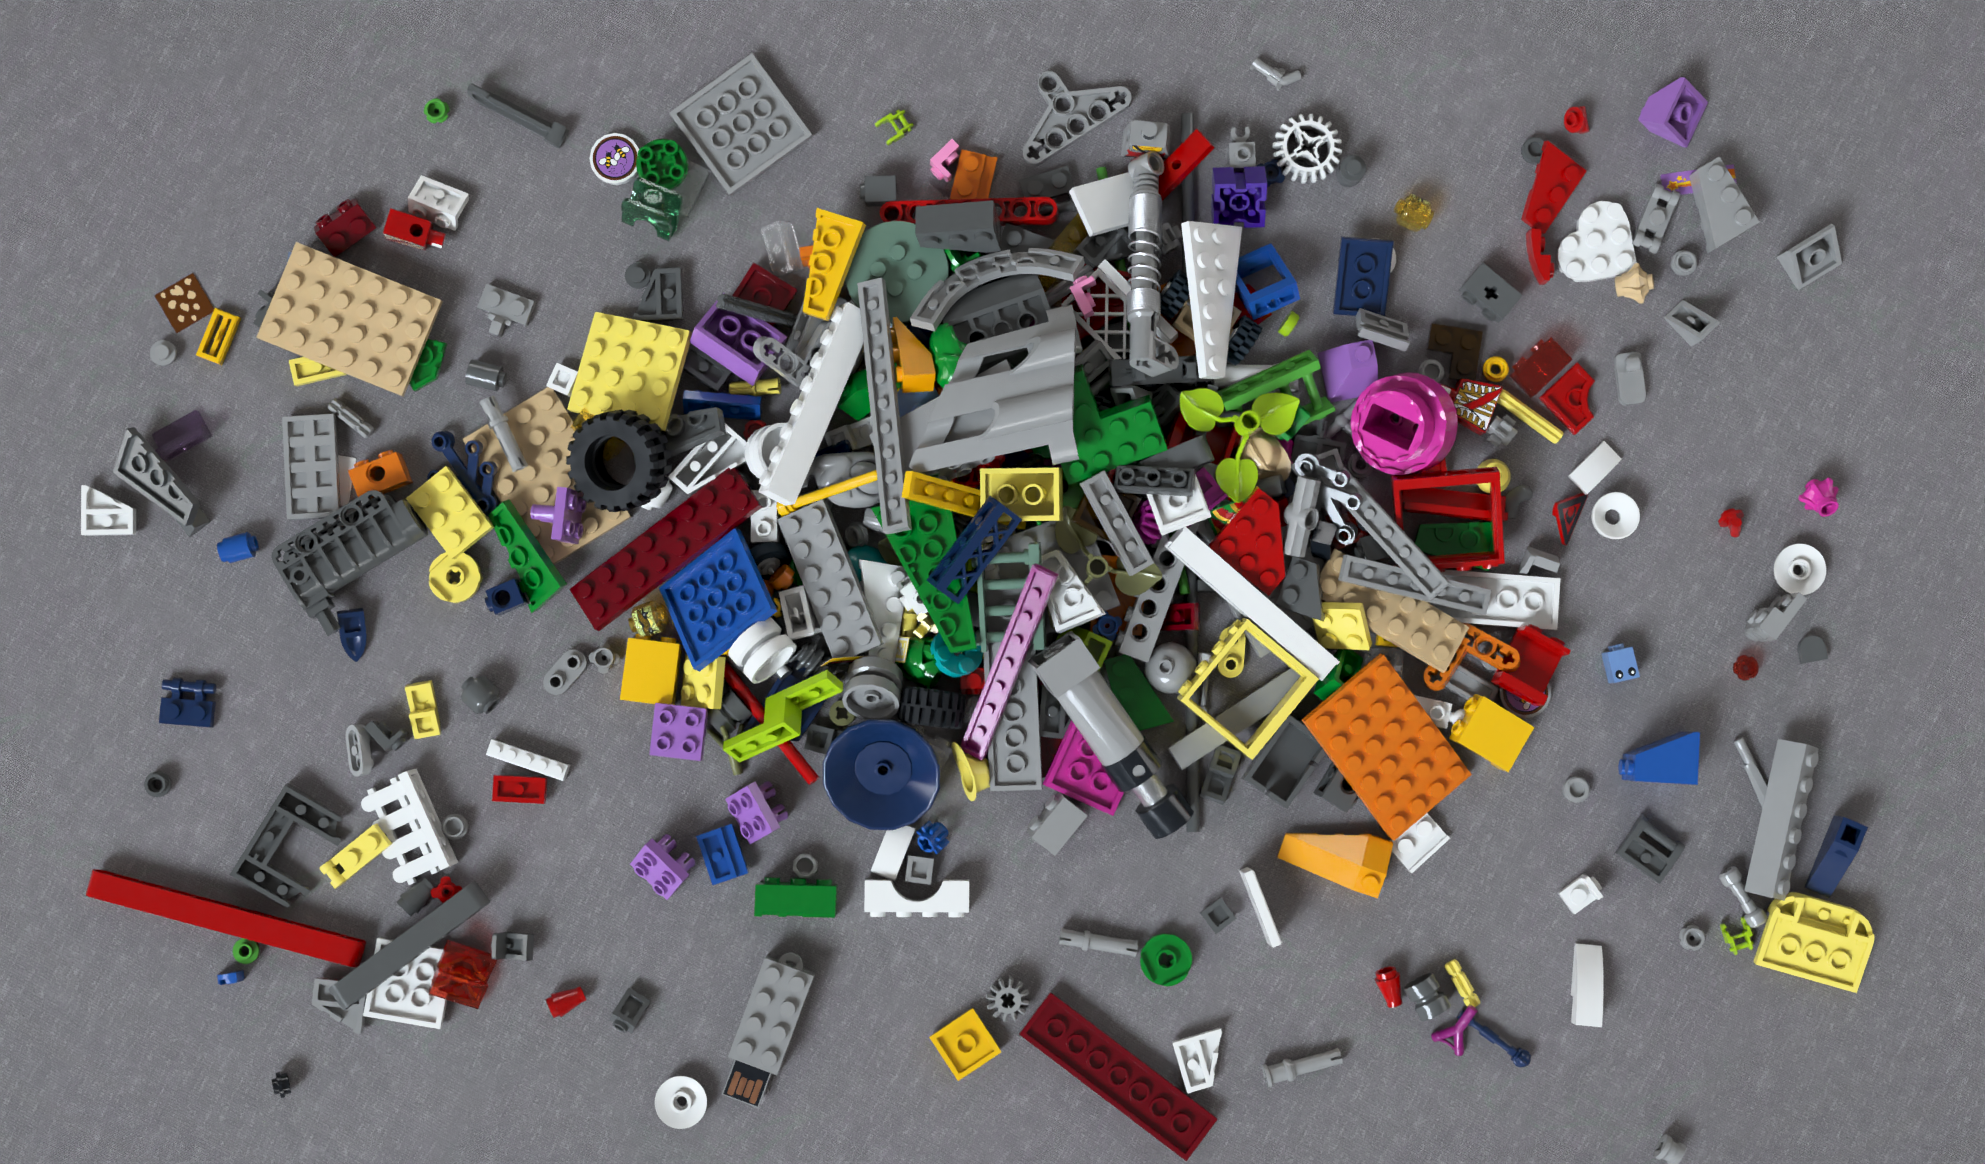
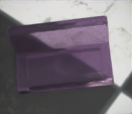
M197 410L152 434L158 446L155 451L167 462L213 437Z

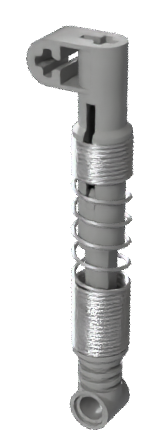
M1149 151L1130 160L1128 164V171L1133 179V193L1129 197L1128 237L1132 242L1128 245V248L1136 253L1128 257V260L1131 262V267L1128 268L1131 278L1127 283L1131 286V290L1127 293L1126 315L1130 323V366L1151 377H1155L1176 369L1179 365V357L1173 346L1156 337L1157 323L1161 316V287L1158 283L1161 279V274L1158 271L1161 267V261L1158 259L1161 256V249L1158 246L1162 242V197L1158 192L1159 175L1164 172V162L1156 151ZM1136 243V250L1131 248V245ZM1156 248L1159 251L1158 256L1154 254V249Z

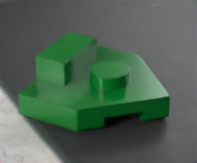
M427 339L409 383L413 391L417 392L438 379L447 343Z

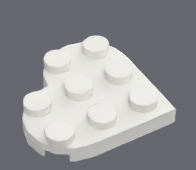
M1598 201L1590 204L1581 212L1576 223V232L1566 236L1556 251V263L1561 273L1563 272L1575 282H1590L1621 276V274L1628 272L1637 263L1632 244L1630 224L1622 206L1610 201Z

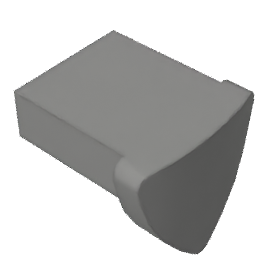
M1527 546L1517 575L1526 576L1532 565L1557 573L1561 563L1558 556Z

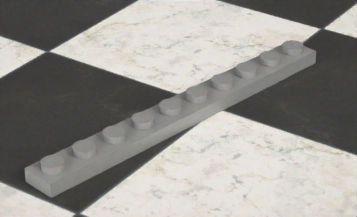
M881 277L860 282L857 285L883 532L888 535L912 530L909 499L902 498L906 471L886 282Z

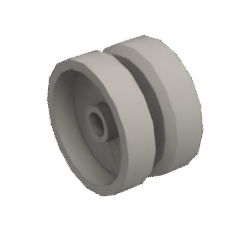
M877 656L862 657L854 660L849 664L846 673V685L842 697L844 707L852 715L865 720H885L891 718L897 713L900 706V692L904 679L902 670L890 660Z

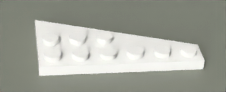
M1187 221L1181 223L1199 378L1220 379L1225 377L1242 227Z

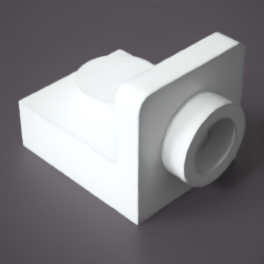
M1583 874L1557 892L1573 914L1578 913L1595 899L1600 900L1603 898V895L1600 893L1602 887L1593 876L1590 878Z

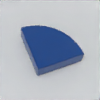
M244 970L218 974V984H232L243 981L245 979Z

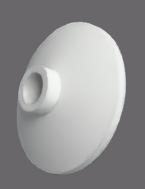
M1806 544L1790 545L1784 548L1775 560V579L1779 586L1790 594L1799 592L1802 595L1813 593L1824 582L1826 576L1825 560L1820 552L1812 546ZM1796 565L1801 569L1799 575L1793 572V568Z
M675 1076L666 1080L659 1087L655 1096V1109L658 1117L666 1125L676 1129L689 1128L698 1123L707 1108V1096L704 1088L695 1079L687 1076ZM678 1097H685L687 1100L686 1105H680L677 1101Z

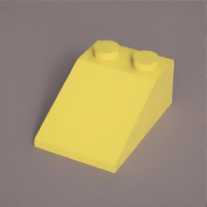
M981 468L980 508L988 497L992 496L1022 519L1021 521L1063 520V469ZM1003 512L997 521H1011L1012 518Z

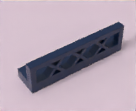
M989 496L928 577L927 581L959 604L1022 519L995 498ZM1004 512L1012 520L1006 528L998 529L997 520ZM993 536L994 544L992 547L982 550L981 542L983 539ZM977 557V567L972 571L966 572L965 563L969 558ZM961 578L962 587L956 595L947 590V587L953 580Z

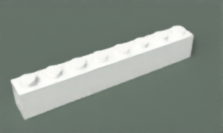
M849 302L834 308L830 317L832 322L820 338L822 345L819 352H816L811 359L810 366L812 368L810 373L801 382L800 390L802 391L800 396L793 402L790 408L791 417L780 431V437L782 438L778 446L770 454L769 460L771 463L769 468L763 472L759 480L761 486L758 492L785 506L795 504L863 345L860 308Z

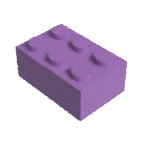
M716 301L695 326L690 343L754 386L769 367L754 355L753 345L755 341L761 336L774 338L784 345L787 336L761 319L717 308L716 304L718 301ZM765 344L763 347L766 350L765 353L775 355L776 352H772L768 349V345Z

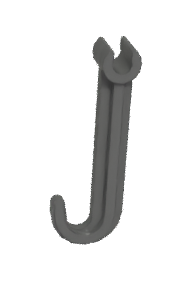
M469 84L467 88L468 95L477 103L544 137L547 143L556 148L561 147L569 132L565 126L557 122L552 124L475 84Z

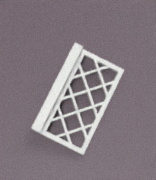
M1105 259L1091 275L1095 280L1099 277L1106 284V294H1091L1092 298H1105V312H1094L1093 315L1105 316V330H1093L1090 327V317L1087 318V323L1080 317L1083 316L1082 312L1074 311L1076 321L1095 340L1103 343L1113 359H1122L1117 353H1123V359H1126V353H1130V349H1126V335H1130V331H1126L1127 293L1131 290V286ZM1109 288H1110L1115 294H1109ZM1071 294L1061 306L1070 305L1075 300L1073 295ZM1109 298H1120L1124 302V312H1108ZM1108 316H1124L1123 330H1108ZM1160 316L1156 335L1160 340L1172 344L1178 338V332ZM1098 334H1105V341ZM1108 334L1123 335V349H1112L1108 345Z

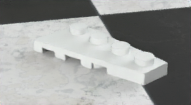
M859 559V569H861L862 574L860 585L884 644L866 651L865 656H877L895 663L904 608L899 599L903 595L896 584L906 578L908 574L903 566Z

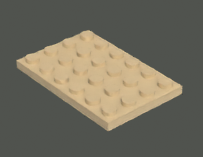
M296 242L256 338L404 397L443 301Z
M545 388L503 414L508 417L509 421L507 423L526 463H528L526 468L517 472L512 471L493 429H490L488 424L463 438L465 444L471 440H479L483 444L479 467L483 462L487 461L496 463L498 471L494 476V492L501 503L510 499L554 565L632 518L628 510L609 512L607 509L600 510L595 508V502L589 504L586 502V509L582 513L581 518L583 535L579 539V544H570L551 539L553 523L541 522L531 518V507L533 504L555 506L557 487L575 490L573 486L576 484L574 478H569L568 472L571 471V467L566 464V456L571 454V451L567 448L569 441L575 440L573 433L577 426L552 388ZM474 443L471 446L473 452L477 451V446ZM487 465L486 471L490 474L492 469L490 465Z

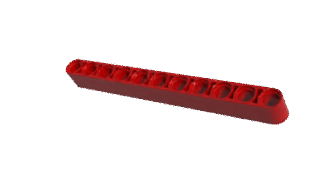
M92 870L86 891V896L349 967L357 968L360 966L366 941L105 870Z

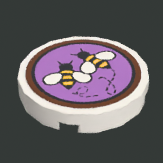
M612 133L604 135L596 141L591 149L589 158L591 168L603 182L610 183L611 185L626 184L635 178L638 173L636 160L639 148L631 138L624 134Z

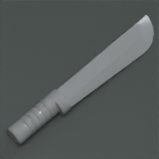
M1739 737L1733 742L1745 763L1743 767L1748 774L1763 809L1767 785L1744 738Z

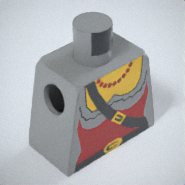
M1132 120L1123 130L1121 156L1136 158L1149 151H1156L1162 160H1166L1170 156L1171 132L1167 123Z

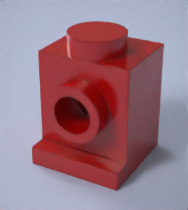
M977 668L969 675L961 676L962 694H981L985 685L984 668Z

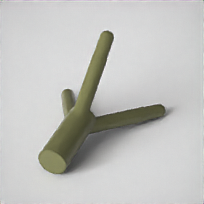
M743 723L739 725L737 735L743 732ZM721 726L720 730L724 741L730 738L725 726ZM709 728L707 732L723 749V741ZM728 754L733 775L742 774L741 762L739 763Z

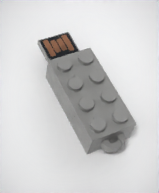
M788 952L782 955L780 959L769 955L764 958L728 1055L729 1058L734 1059L722 1095L759 1108L771 1073L778 1075L816 974L803 968V959L798 954ZM787 960L793 961V962L796 963V965L790 964V963H788V962H786V961H787Z

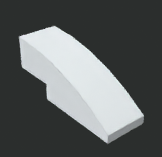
M1575 943L1571 1023L1575 1025L1602 1027L1603 955L1602 946Z

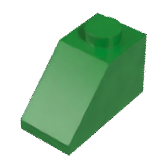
M1338 649L1334 657L1340 662L1333 667L1323 681L1320 679L1317 681L1314 694L1321 700L1327 699L1360 671L1363 658L1352 649Z

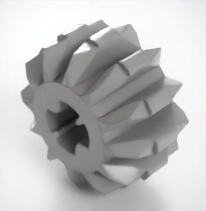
M1009 977L1008 985L1004 984L1003 978H999L1000 988L995 984L990 985L991 990L996 994H986L987 999L995 1000L987 1004V1008L993 1009L997 1007L993 1017L997 1018L1002 1012L1003 1022H1007L1008 1014H1011L1012 1019L1016 1021L1018 1020L1016 1011L1023 1015L1026 1013V1010L1020 1005H1030V1000L1021 998L1027 996L1029 991L1024 989L1019 992L1023 985L1022 981H1019L1015 987L1012 986L1014 982L1013 977ZM1006 993L1007 996L1008 993L1013 994L1014 1003L1010 1005L1008 1002V1006L1004 1005L1003 994Z

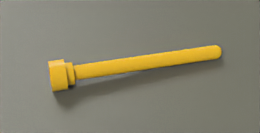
M877 470L797 497L795 504L785 506L777 502V511L784 517L799 510L804 505L877 481Z

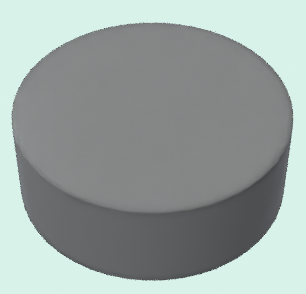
M1573 776L1563 783L1562 792L1567 800L1579 803L1586 800L1589 796L1590 786L1584 778Z

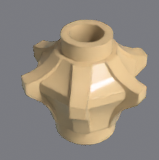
M1635 263L1628 272L1621 274V276H1615L1617 297L1624 296L1634 299L1639 304H1643L1649 290L1654 289L1653 274H1647V272L1642 270L1639 263Z

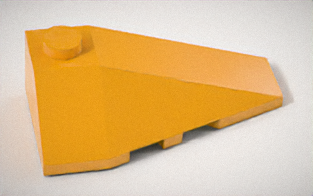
M1285 833L1277 858L1351 890L1378 898L1387 875L1393 842L1371 834L1344 835L1343 833H1335V835H1320L1317 833Z

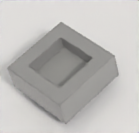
M908 855L905 881L931 885L934 858Z

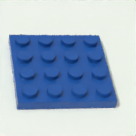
M736 528L659 588L694 670L699 672L730 649L737 638L758 621H766L777 612L742 532Z

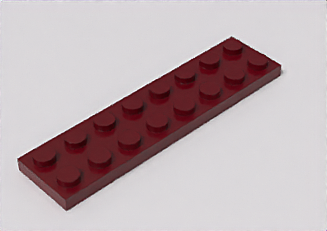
M734 467L731 470L728 468L569 590L594 629L600 631L731 530L762 508V505L737 468Z
M1052 992L1048 993L1019 1032L1020 1036L1185 1161L1189 1159L1218 1120L1208 1110Z

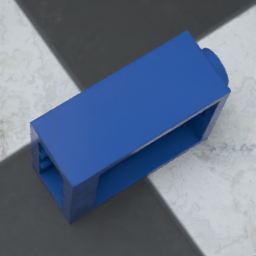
M1272 243L1239 257L1235 292L1253 320L1300 300L1297 282ZM1274 265L1283 280L1250 294L1242 278Z

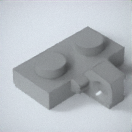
M486 284L477 308L490 313L488 319H491L492 323L489 333L501 337L505 326L511 327L513 322L527 326L536 302Z

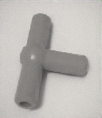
M1357 400L1342 414L1336 416L1335 421L1328 427L1326 437L1332 439L1343 429L1352 438L1351 423L1349 421L1351 420L1352 411Z

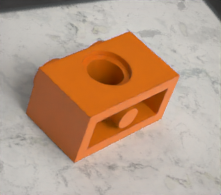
M388 450L378 455L379 459L371 462L366 459L355 463V468L348 470L357 496L359 497L371 490H377L386 494L413 483L403 455L393 452V450ZM383 468L385 471L384 478L376 481L374 477L375 471Z

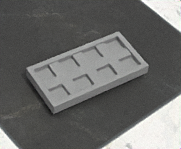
M320 414L282 417L287 520L325 518L341 508L336 415Z

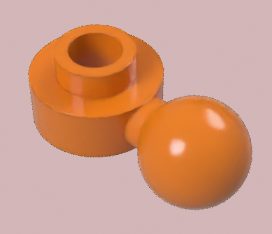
M787 564L779 567L769 580L763 579L771 597L774 594V589L779 590L782 588L785 590L794 581V571Z

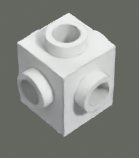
M909 576L896 584L903 595L899 599L907 611L913 609L917 615L928 612Z

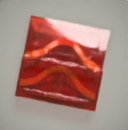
M447 940L430 985L429 995L478 1009L487 991V981L497 960L491 958V953Z

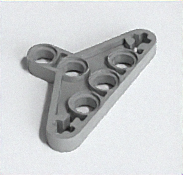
M1046 71L1042 73L1038 79V90L1048 104V108L1023 148L1024 162L1030 166H1038L1125 111L1131 103L1130 91L1123 86L1069 92L1055 72ZM1051 77L1056 81L1057 85L1053 90L1043 88L1042 81L1045 78ZM1115 94L1125 95L1123 105L1120 102L1112 105L1113 112H1110L1108 104L1103 101L1108 98V103L1110 104L1115 100ZM1059 99H1066L1070 102V108L1067 111L1061 112L1056 108V102ZM1101 106L1105 109L1106 114L1102 119H1095L1091 115V110L1094 107ZM1074 120L1082 121L1084 124L1083 131L1080 133L1072 132L1069 127L1070 123ZM1051 134H1059L1062 137L1063 142L1060 146L1054 147L1049 144L1048 138ZM1043 139L1046 149L1050 152L1046 153L1045 149L1038 153V159L1034 157L1029 158V149L1032 148L1034 151L1040 149L1042 144L1039 141Z

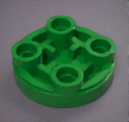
M656 139L647 143L639 149L636 160V168L640 179L646 186L656 191H670L677 188L685 180L688 173L689 164L684 150L673 140Z

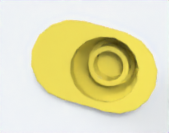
M952 742V752L961 775L965 794L970 801H975L976 793L990 787L989 761L986 758L981 761L969 754H964L962 748L956 742Z

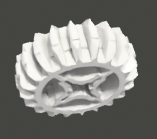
M1299 114L1298 123L1291 117L1288 120L1289 126L1286 124L1281 125L1280 129L1283 133L1277 132L1275 135L1278 141L1273 143L1272 148L1279 151L1273 153V158H1281L1277 165L1280 167L1285 165L1284 176L1288 175L1289 172L1293 173L1292 181L1301 176V183L1305 184L1309 176L1310 181L1315 183L1317 175L1324 180L1326 172L1331 174L1334 171L1332 165H1338L1340 162L1336 156L1342 154V149L1336 146H1339L1342 141L1341 139H1333L1338 134L1337 129L1331 132L1328 130L1332 125L1331 122H1327L1325 126L1322 125V116H1319L1316 122L1313 121V114L1308 115L1307 121H1305L1302 114ZM1301 130H1310L1316 132L1319 136L1309 137L1305 131L1302 132ZM1294 134L1297 148L1291 154H1288L1287 141ZM1326 143L1327 157L1323 163H1320L1317 149ZM1304 145L1306 147L1314 146L1311 152L1308 150L1300 152ZM1305 160L1309 166L1312 165L1313 167H1302L1295 162Z

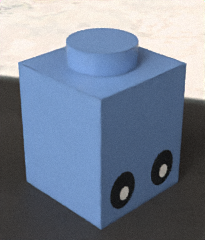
M1621 643L1608 646L1609 651L1601 653L1608 683H1617L1640 677L1633 647L1624 648V644Z

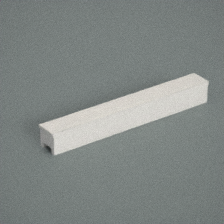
M1187 527L1178 529L1164 545L1166 549L1245 618L1251 621L1321 681H1323L1335 665H1338L1340 661Z

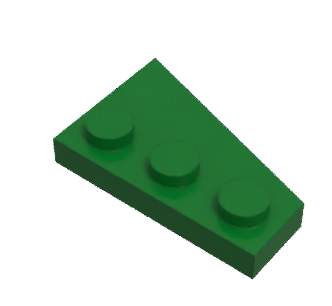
M1492 522L1420 524L1414 543L1423 553L1432 556L1493 551ZM1472 566L1473 568L1480 569L1483 571L1489 570L1482 568V566Z

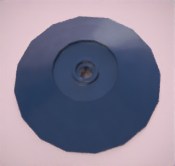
M869 719L847 727L831 742L823 760V786L831 804L848 821L870 830H896L915 823L932 808L940 790V764L932 745L914 728L895 720ZM879 766H886L888 770L881 771Z

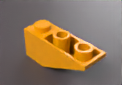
M893 317L892 328L890 329L894 363H897V367H895L896 383L900 382L902 393L934 391L936 373L932 354L897 317Z

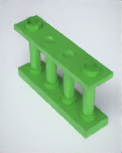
M1310 350L1217 392L1223 400L1226 412L1229 410L1244 412L1242 409L1244 403L1257 399L1259 396L1279 388L1280 393L1293 396L1289 384L1302 377L1311 403L1302 407L1312 415L1304 425L1314 420L1323 419L1335 411L1334 406L1326 396L1320 398L1312 374L1314 371L1321 369L1319 360Z

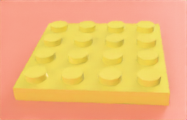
M595 312L567 409L571 412L589 416L614 410H633L638 415H646L650 418V424L656 423L661 428V431H666L692 332L690 330Z

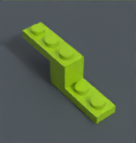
M825 670L767 697L765 700L764 723L724 741L723 751L740 763L800 736L802 710L843 692V682L831 672Z

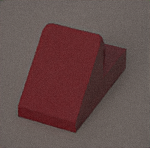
M1170 604L1160 631L1200 630V604Z

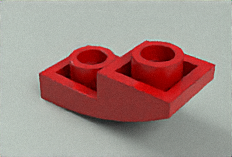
M1531 228L1526 233L1528 259L1539 285H1545L1554 276V263L1551 262V255L1541 254L1545 249V237L1541 236L1542 229Z

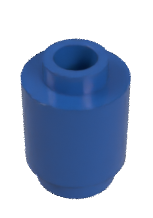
M245 532L223 538L222 542L217 543V550L222 562L228 561L233 563L255 557L256 551L259 550V545L255 536Z

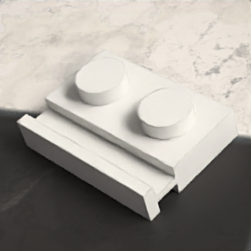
M1426 813L1395 841H1390L1393 842L1392 853L1410 873H1413L1450 838Z

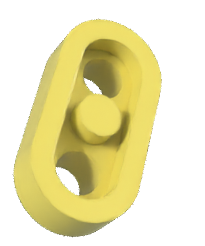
M1229 627L1222 630L1219 640L1222 639L1224 641L1230 634L1228 632ZM1244 633L1217 664L1219 673L1224 677H1236L1243 670L1246 643ZM1228 660L1235 662L1233 670H1229L1226 667Z

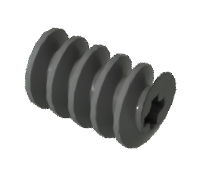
M807 641L788 661L789 663L795 660L799 661L795 668L796 670L803 667L806 668L803 674L804 678L811 674L813 676L825 670L831 672L842 682L846 677L845 671L837 673L839 665L821 666L830 660L831 657L828 656L822 659L825 651L823 649L815 651L817 647L816 642L807 644Z

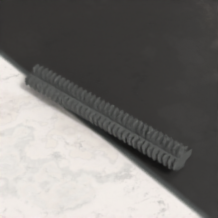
M722 293L717 297V308L727 309V311L740 313L741 315L758 318L763 321L766 320V322L793 329L798 317L797 314Z

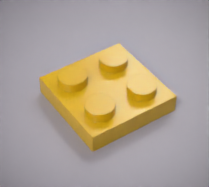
M973 1007L929 1036L958 1081L1002 1052Z

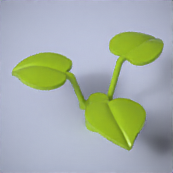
M1207 388L1182 391L1180 394V409L1190 427L1200 432H1209L1214 428L1216 421L1219 423L1235 422L1236 432L1243 436L1235 459L1226 458L1222 460L1215 471V480L1222 491L1234 502H1242L1252 493L1258 480V470L1255 463L1250 459L1240 460L1249 435L1259 425L1268 434L1280 435L1285 433L1294 422L1300 399L1284 393H1266L1254 401L1252 411H1245L1239 417L1234 415L1233 417L1221 418L1219 416L1224 410V404L1217 392Z

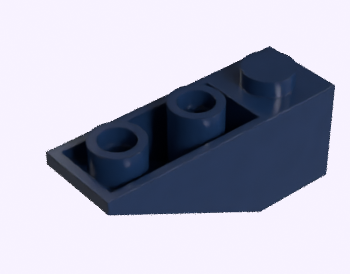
M1833 816L1804 888L1830 898L1858 853L1868 827L1845 817Z

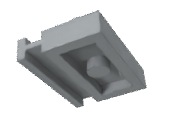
M1359 308L1356 314L1357 330H1359L1358 336L1406 352L1410 341H1407L1409 334L1406 323Z

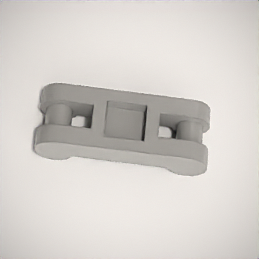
M1655 184L1632 238L1634 246L1639 247L1641 245L1648 248L1649 252L1657 253L1681 193L1675 190L1670 192L1665 190L1664 186ZM1659 198L1667 201L1665 207L1657 205ZM1645 231L1653 233L1652 239L1644 236Z

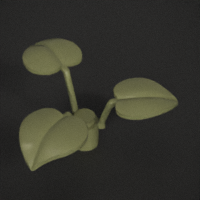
M1070 506L1063 508V520L1056 522V541L1064 552L1073 554L1081 548L1082 552L1088 557L1089 561L1085 567L1088 577L1083 582L1086 586L1092 578L1099 579L1107 572L1117 574L1115 584L1122 593L1136 596L1146 592L1162 578V573L1155 563L1133 576H1129L1119 557L1116 563L1117 569L1108 566L1107 561L1103 557H1094L1085 546L1094 544L1098 536L1071 522L1076 509ZM1047 604V612L1049 616L1050 627L1055 630L1053 620Z

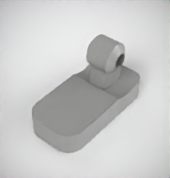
M1639 352L1616 355L1613 361L1618 401L1622 405L1642 403L1646 398L1641 354Z

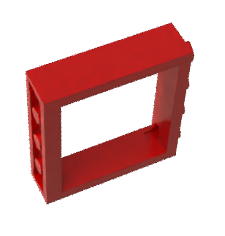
M1497 467L1391 475L1394 521L1403 531L1401 490L1490 483L1493 551L1427 557L1441 573L1445 572L1446 568L1468 571L1472 569V566H1482L1484 569H1491V567H1497L1498 564H1505L1500 471Z

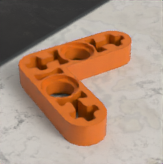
M1463 623L1469 627L1467 634L1469 638L1474 640L1473 647H1470L1472 645L1471 640L1464 637L1456 651L1457 657L1453 662H1450L1447 668L1448 671L1440 672L1442 680H1436L1432 683L1430 675L1436 676L1439 670L1428 665L1424 672V681L1430 690L1439 691L1444 689L1467 652L1506 673L1516 671L1519 668L1520 655L1510 645L1468 623ZM1488 641L1493 645V648L1489 653H1481L1478 650L1479 644ZM1498 648H1501L1499 651L1504 657L1512 655L1514 662H1508L1505 665L1503 658L1496 655Z

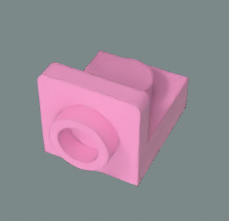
M953 139L930 159V165L932 166L930 171L940 181L944 179L947 183L952 179V175L944 165L950 166L959 157L957 154L959 152V145Z
M1086 275L1076 279L1073 282V286L1070 287L1071 293L1085 319L1094 315L1092 307L1096 306L1090 292L1085 294L1083 292L1096 285L1094 277L1090 276L1087 278Z

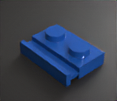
M733 823L696 836L712 885L749 873Z

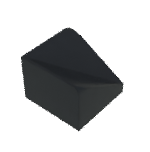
M1323 521L1318 522L1311 539V554L1313 557L1325 560L1331 559V543L1337 530V525Z

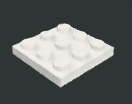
M377 938L374 954L393 940ZM433 946L427 949L367 994L363 1016L441 1029L443 1027L448 995L437 992L440 986L442 988V986L450 984L451 980L440 986H434L432 983L436 972L438 974L441 970L443 972L444 969L449 968L439 967L442 955L450 954L454 950Z

